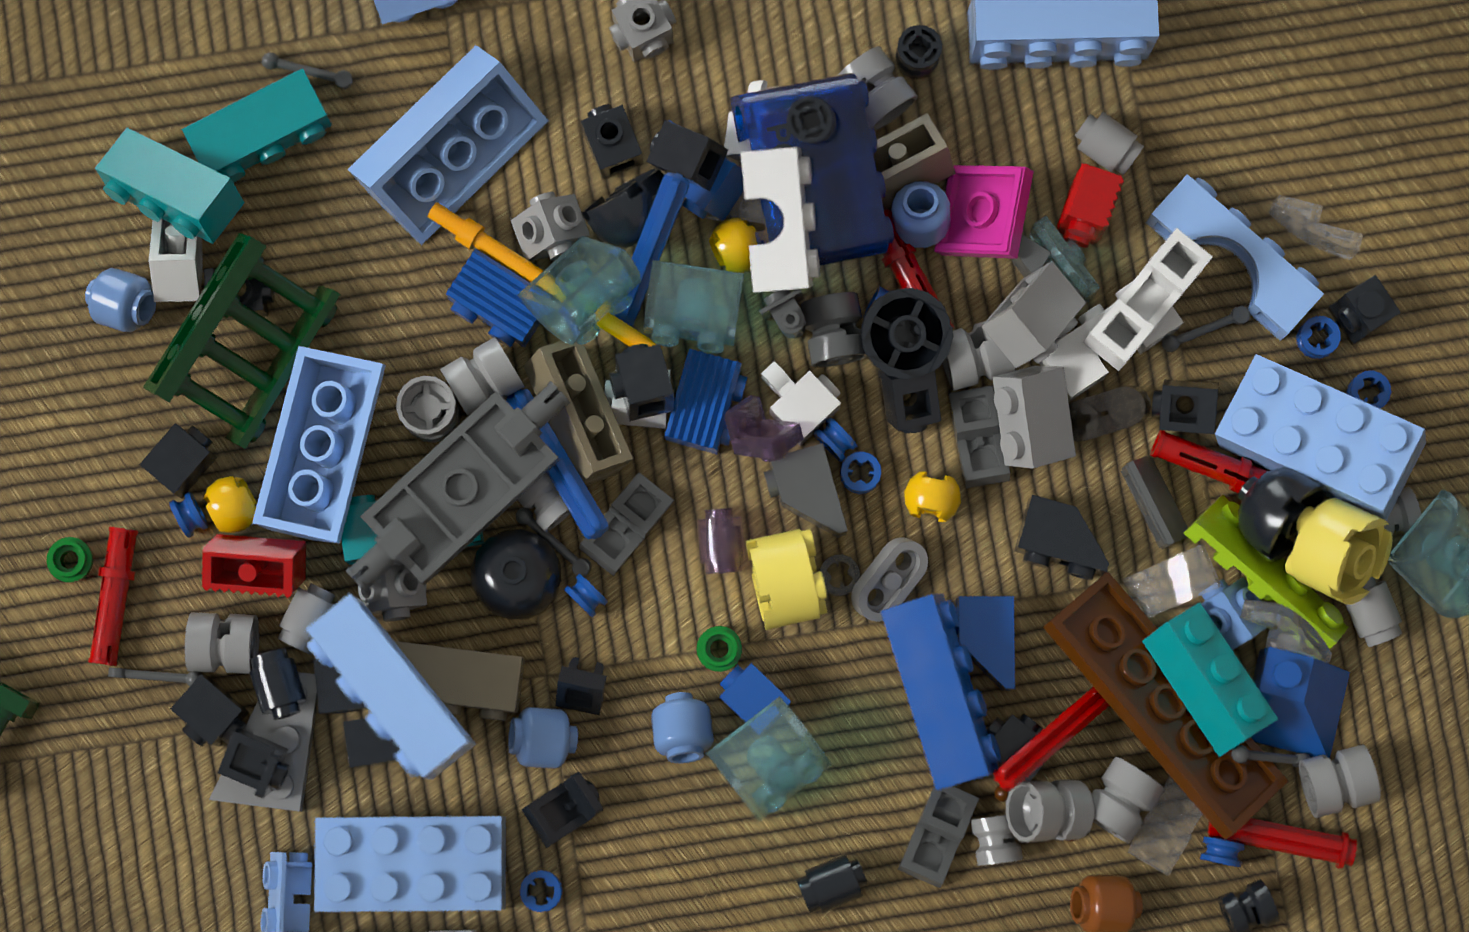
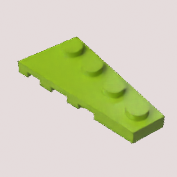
M1222 494L1198 517L1184 534L1195 544L1201 538L1216 550L1213 554V559L1226 570L1232 566L1240 570L1247 576L1248 589L1261 600H1275L1280 605L1278 609L1280 617L1322 653H1326L1340 640L1349 628L1343 622L1340 611L1333 604L1324 602L1311 587L1287 574L1285 570L1286 560L1284 558L1272 562L1258 552L1243 537L1239 529L1238 510L1240 505L1229 501Z

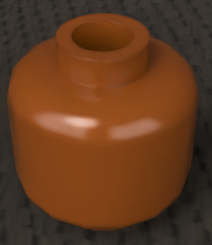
M1088 875L1081 880L1079 886L1074 887L1071 893L1070 910L1072 919L1075 923L1080 924L1084 932H1129L1134 925L1135 919L1140 918L1142 914L1143 902L1139 891L1134 890L1131 881L1123 875Z

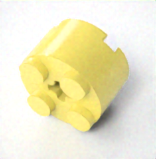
M1338 498L1328 499L1316 509L1307 507L1302 511L1297 520L1296 528L1299 534L1293 552L1286 561L1285 570L1287 574L1293 576L1297 581L1347 605L1355 604L1370 592L1363 588L1370 577L1379 580L1387 565L1393 542L1392 532L1384 527V525H1388V522Z
M796 529L746 541L748 560H752L753 574L751 575L765 630L819 619L820 615L827 614L825 602L827 598L821 571L817 572L814 558L816 550L810 529L804 531Z

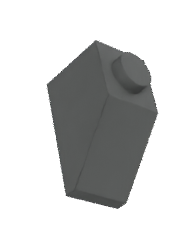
M823 443L771 457L769 462L771 470L763 472L770 498L779 496L783 508L837 538L845 536L848 530Z

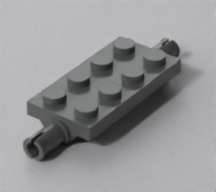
M551 381L523 409L517 407L514 410L497 391L492 394L360 516L377 535L374 539L377 543L352 567H349L346 572L367 592L369 587L395 563L399 566L403 563L423 585H426L560 461L559 457L539 437L542 434L540 429L571 402Z

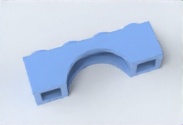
M1187 174L1152 212L1146 223L1165 240L1178 228L1198 245H1217L1234 253L1245 265L1251 279L1252 292L1247 308L1250 315L1281 341L1324 295L1317 288L1319 286L1318 280L1306 269L1298 267L1296 270L1283 258L1285 252L1273 240L1267 237L1262 240L1249 228L1251 223L1244 214L1232 207L1228 210L1215 199L1217 193L1206 181L1201 178L1194 180Z

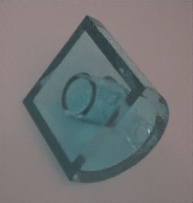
M582 236L518 294V297L533 316L554 336L567 344L572 345L577 342L579 345L590 342L599 334L600 327L597 322L608 312L615 315L623 312L631 305L633 298L629 293L641 283V276L626 250Z
M653 260L645 310L644 334H651V339L654 343L665 347L678 345L679 339L697 341L698 349L713 354L723 352L724 346L734 347L740 318L744 273Z
M1442 489L1391 551L1388 563L1439 615L1448 618H1458L1469 615V511L1452 493Z
M780 696L706 753L759 822L769 814L778 811L788 799L806 785L815 782L824 771L832 766L823 750Z

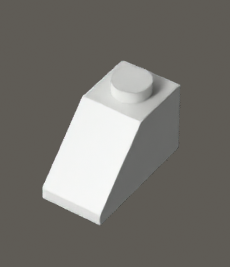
M161 219L159 222H152L149 267L154 302L197 301L201 294L202 238L196 236L194 239H189L178 232L172 223Z

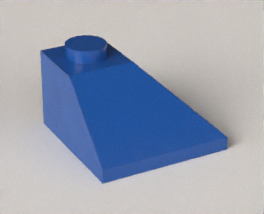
M1273 647L1261 649L1257 659L1253 682L1278 719L1251 736V738L1256 743L1298 754L1307 753L1310 757L1324 754L1330 759L1350 672L1301 654Z

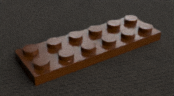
M1108 571L1043 626L1045 631L1225 840L1234 835L1289 782L1273 762L1247 760L1245 763H1237L1231 756L1233 749L1220 757L1217 755L1142 642L1155 632L1157 628ZM1251 737L1239 744L1246 746L1248 750L1263 752Z

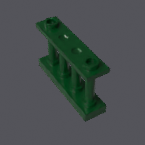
M238 233L143 388L169 403L174 396L183 395L232 425L225 439L246 449L249 442H255L264 431L266 426L264 418L291 376L298 346L308 348L320 327L323 328L330 323L337 311L335 303L341 294L320 285L314 295L263 263L264 257L261 255L266 249V245L252 236ZM246 279H256L304 310L290 333L239 301L240 296L237 294ZM231 317L280 348L266 372L215 340L216 335L213 332L222 318L227 319ZM198 357H209L256 387L243 410H240L191 379L192 375L189 371Z

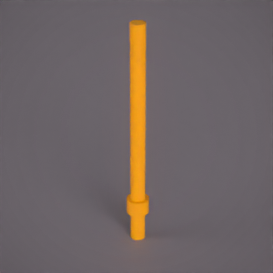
M438 202L430 209L427 217L456 235L455 240L470 250L475 247L629 347L636 344L658 345V343L486 234L484 232L485 227L470 217L464 220Z

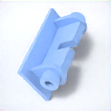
M270 852V861H266L263 868V886L265 889H269L268 908H264L261 914V932H309L310 904H293L294 894L311 895L312 862H308V853L289 852V862H287V853Z

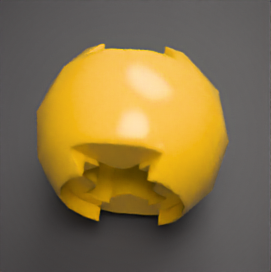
M738 217L722 221L714 228L709 238L710 247L718 264L725 266L726 272L735 275L751 271L749 246L762 244L755 227L748 226L747 220H742Z
M919 471L910 478L904 490L905 505L910 515L916 518H920L921 514L937 516L939 518L938 522H947L956 514L961 504L960 488L955 478L945 475L944 480L928 477L925 471Z
M233 476L220 478L207 488L203 499L207 502V511L219 531L236 533L245 531L253 524L257 502L243 478Z

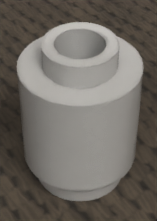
M1102 112L1098 119L1090 114L1075 134L1081 140L1077 149L1111 173L1113 170H1116L1121 175H1124L1144 148L1141 143L1136 141L1138 137L1136 134L1105 112Z
M1370 577L1363 587L1370 592L1355 604H1345L1359 638H1364L1368 647L1384 643L1402 634L1399 626L1402 619L1386 581L1376 583L1375 579Z
M312 583L307 591L298 587L279 624V627L283 629L278 639L311 655L312 651L307 644L313 638L305 629L335 606L332 604L335 595Z

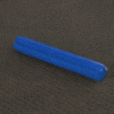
M668 172L663 176L610 311L611 314L632 327L635 324L689 189V181L679 173Z
M520 389L508 396L506 402L514 410L517 407L523 409L533 399V396L528 389ZM547 423L540 429L542 434L539 437L560 459L547 474L586 539H598L609 529V524L550 424Z

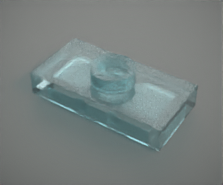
M1047 216L1033 224L1029 237L1033 242L1051 252L1047 261L1055 263L1072 286L1080 290L1079 294L1085 302L1094 297L1101 287L1083 265L1086 262V258L1078 245L1073 240L1066 242Z

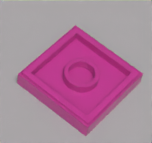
M953 165L955 174L948 177L945 191L950 202V228L946 236L935 245L934 252L942 256L1017 259L1034 171L1022 166Z

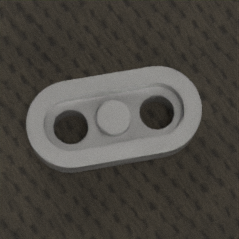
M905 537L889 541L853 587L851 601L856 612L871 621L879 622L884 621L881 614L882 610L902 604L927 570L928 555L924 547ZM904 553L903 562L896 566V558L899 554ZM876 588L875 598L868 602L867 598L870 591Z

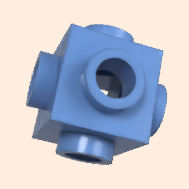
M1244 576L1229 586L1223 578L1200 593L1205 600L1201 605L1232 650L1252 639L1274 623L1263 606L1262 600L1248 589L1249 583Z

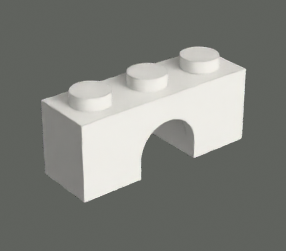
M799 147L741 152L745 199L766 198L772 200L780 207L784 216V227L776 240L768 244L749 246L753 292L812 287V278L820 277L818 250H810L808 231L816 230L814 203H806L804 186L812 184L810 157H802L801 148Z
M1176 228L1131 285L1093 328L1083 343L1119 371L1213 256Z
M1129 283L1121 290H1119L1115 294L1116 297L1120 298L1121 295L1126 291V289L1131 285V283ZM1098 304L1080 316L1078 320L1081 326L1069 334L1056 339L1054 342L1058 345L1057 349L1039 363L1040 366L1064 367L1068 402L1103 380L1109 373L1098 354L1083 342L1112 305L1104 310L1101 304ZM1173 306L1137 348L1140 355L1162 341L1165 336L1177 331L1184 323Z

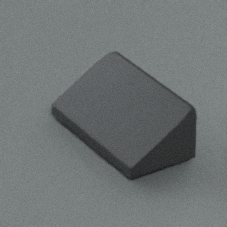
M1145 456L1127 463L1122 468L1121 474L1158 547L1163 550L1187 538L1184 532L1188 527L1153 458Z

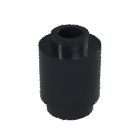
M285 648L266 652L252 658L250 661L253 670L249 673L262 714H272L274 720H281L300 713L299 705L306 702L307 699L294 658L288 657Z
M846 854L805 870V876L796 879L810 914L818 910L825 913L861 898L863 894L860 888L868 885L858 859L849 862Z

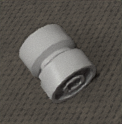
M879 46L868 50L856 58L834 79V83L848 102L857 101L859 104L857 114L871 132H875L895 120L918 97L904 77H894L895 65Z
M984 322L975 324L970 333H967L963 328L953 330L950 352L942 362L953 391L977 385L980 376H985L991 381L993 376L1015 371L1014 365L982 328Z
M495 337L473 350V359L468 360L461 356L440 369L468 417L496 391L504 399L524 388L521 379Z
M420 376L413 378L402 387L397 396L396 409L399 419L414 437L423 442L435 443L444 440L460 423L461 408L457 397L444 381L436 377Z
M191 612L188 617L185 634V662L187 671L215 672L219 666H223L227 673L250 674L249 672L253 670L250 660L258 656L259 621L257 615L230 614L226 620H221L217 613Z
M1365 745L1339 750L1336 752L1334 760L1327 758L1323 754L1299 761L1298 766L1302 789L1308 807L1315 818L1342 812L1344 803H1348L1352 808H1358L1380 802L1381 794L1377 772L1372 757Z
M1115 757L1101 777L1105 786L1104 790L1094 789L1091 793L1094 803L1093 822L1118 839L1130 844L1141 828L1142 820L1139 813L1141 811H1152L1165 792V789L1138 768Z
M1042 780L1023 781L1008 794L1006 818L1012 834L1019 841L1078 840L1085 837L1091 829L1094 820V803L1089 789L1079 780H1055L1051 783Z

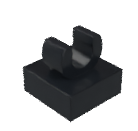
M573 657L569 662V667H561L555 706L600 716L607 677L603 675V664L597 662L593 673L578 670L579 658Z

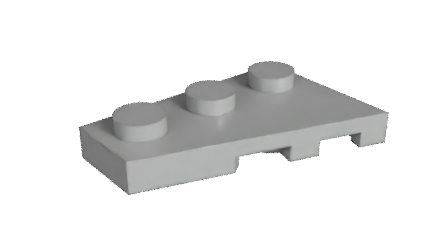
M298 672L307 699L306 702L299 705L300 713L281 720H274L272 714H262L259 702H257L244 728L247 732L289 749L284 763L289 764L290 768L279 791L273 789L262 799L254 795L256 789L221 775L209 800L302 812L318 705L315 674Z

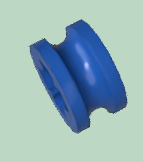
M1315 316L1308 319L1299 328L1296 335L1297 345L1305 356L1312 359H1321L1331 354L1338 347L1341 340V332L1338 325L1332 319L1326 316ZM1317 326V331L1324 328L1328 332L1329 336L1324 340L1327 348L1320 349V344L1313 347L1309 343L1308 339L1313 334L1310 327Z
M1373 370L1358 374L1348 384L1347 395L1367 403L1368 398L1366 397L1362 400L1358 395V391L1364 387V381H1371L1370 387L1376 384L1380 393L1373 398L1374 404L1370 405L1379 409L1387 404L1391 396V385L1388 379L1383 374Z
M829 417L825 421L826 428L824 430L817 429L813 435L820 444L823 443L824 448L834 458L842 462L845 459V451L847 449L854 450L857 444L835 420Z
M863 451L854 452L842 464L840 471L841 482L852 493L866 494L874 490L879 483L881 465L877 458L870 453ZM854 462L859 466L868 463L873 471L869 472L868 476L873 477V479L867 484L862 480L853 483L848 476L853 473V470L848 469L849 466Z
M189 491L184 494L185 498L183 501L177 502L172 500L169 502L173 515L187 538L194 536L193 532L196 528H202L203 530L209 528L201 507Z
M579 573L575 577L577 580L576 584L572 587L566 586L563 590L593 618L596 615V607L600 604L605 606L609 601Z
M1211 837L1203 838V843L1206 844L1207 850L1205 853L1200 854L1201 860L1241 868L1242 862L1238 860V853L1244 851V844Z
M544 870L535 871L526 876L520 888L521 900L526 907L536 912L549 911L557 906L563 892L558 877ZM540 877L545 878L546 886L554 887L553 898L546 897L548 903L544 905L537 904V897L529 896L528 892L529 885H537L534 880Z

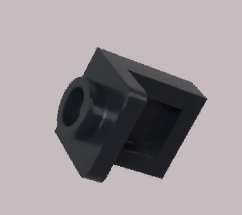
M237 728L233 731L217 773L256 789L254 795L264 799L273 789L278 791L281 789L290 768L289 764L284 763L289 749Z
M580 772L570 776L562 784L522 809V812L546 849L603 811L597 789L590 781L585 780Z

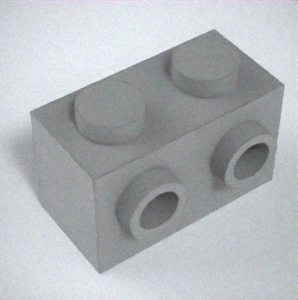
M1051 261L1023 278L984 322L982 328L1015 368L1031 359L1036 363H1040L1057 349L1058 345L1054 341L1066 335L1077 325L1078 321L1074 317L1086 302L1055 263Z
M1031 366L992 377L995 392L994 403L998 413L1001 434L1000 447L1004 455L1005 466L1037 468L1076 456L1064 367Z

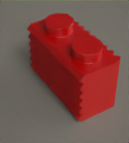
M1081 164L1072 181L1055 231L1064 235L1063 240L1081 248H1088L1089 244L1093 245L1099 242L1109 226V220L1115 209L1114 205L1121 192L1120 188L1124 183L1122 176L1089 164Z
M216 534L211 541L206 543V546H203L202 587L205 591L212 588L215 592L221 589L225 593L229 589L233 594L239 590L242 595L248 591L251 595L257 592L260 596L266 593L270 597L275 593L278 598L282 594L289 598L306 580V541Z

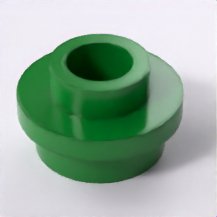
M75 537L61 538L50 547L47 553V567L50 573L60 581L67 583L78 582L91 571L93 554L90 547L84 541ZM70 552H75L78 556V563L75 567L67 569L64 565V557Z
M711 627L702 633L697 642L698 658L711 671L724 672L730 670L741 658V640L728 627ZM716 641H723L728 646V653L722 658L713 656L710 651L711 645Z

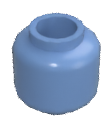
M915 181L905 185L897 192L892 202V222L896 233L904 243L910 244L915 248H927L938 244L946 236L950 228V202L946 193L938 185L927 181Z
M109 268L101 272L86 288L85 300L88 304L89 314L97 324L123 332H133L142 325L147 324L155 312L156 302H154L151 285L142 276Z
M677 692L667 695L665 702L653 710L651 721L654 747L661 755L667 756V760L672 763H690L703 758L704 752L712 746L714 739L711 712L705 702L693 699L691 693Z
M527 707L521 711L518 718L513 717L511 719L508 733V749L510 754L516 755L517 761L522 766L556 769L564 764L568 753L574 754L576 752L578 730L576 726H570L568 716L563 710Z

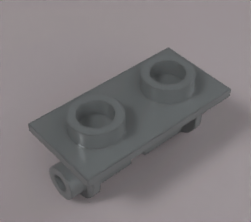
M789 289L778 290L764 299L767 306L759 311L765 321L774 317L781 332L786 337L792 339L799 338L806 331L804 328L805 318L797 304L804 300L800 289H796L793 292H790Z

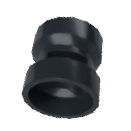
M926 25L911 26L902 32L898 40L895 56L897 67L901 73L911 79H923L935 72L942 52L940 36L934 29Z
M813 96L802 97L795 101L789 108L786 118L787 127L792 136L801 142L812 145L828 140L834 133L837 124L836 113L832 106L824 100Z
M1262 879L1247 884L1243 892L1238 894L1228 892L1218 897L1219 907L1231 932H1251L1252 928L1256 926L1268 927L1280 922L1275 902Z

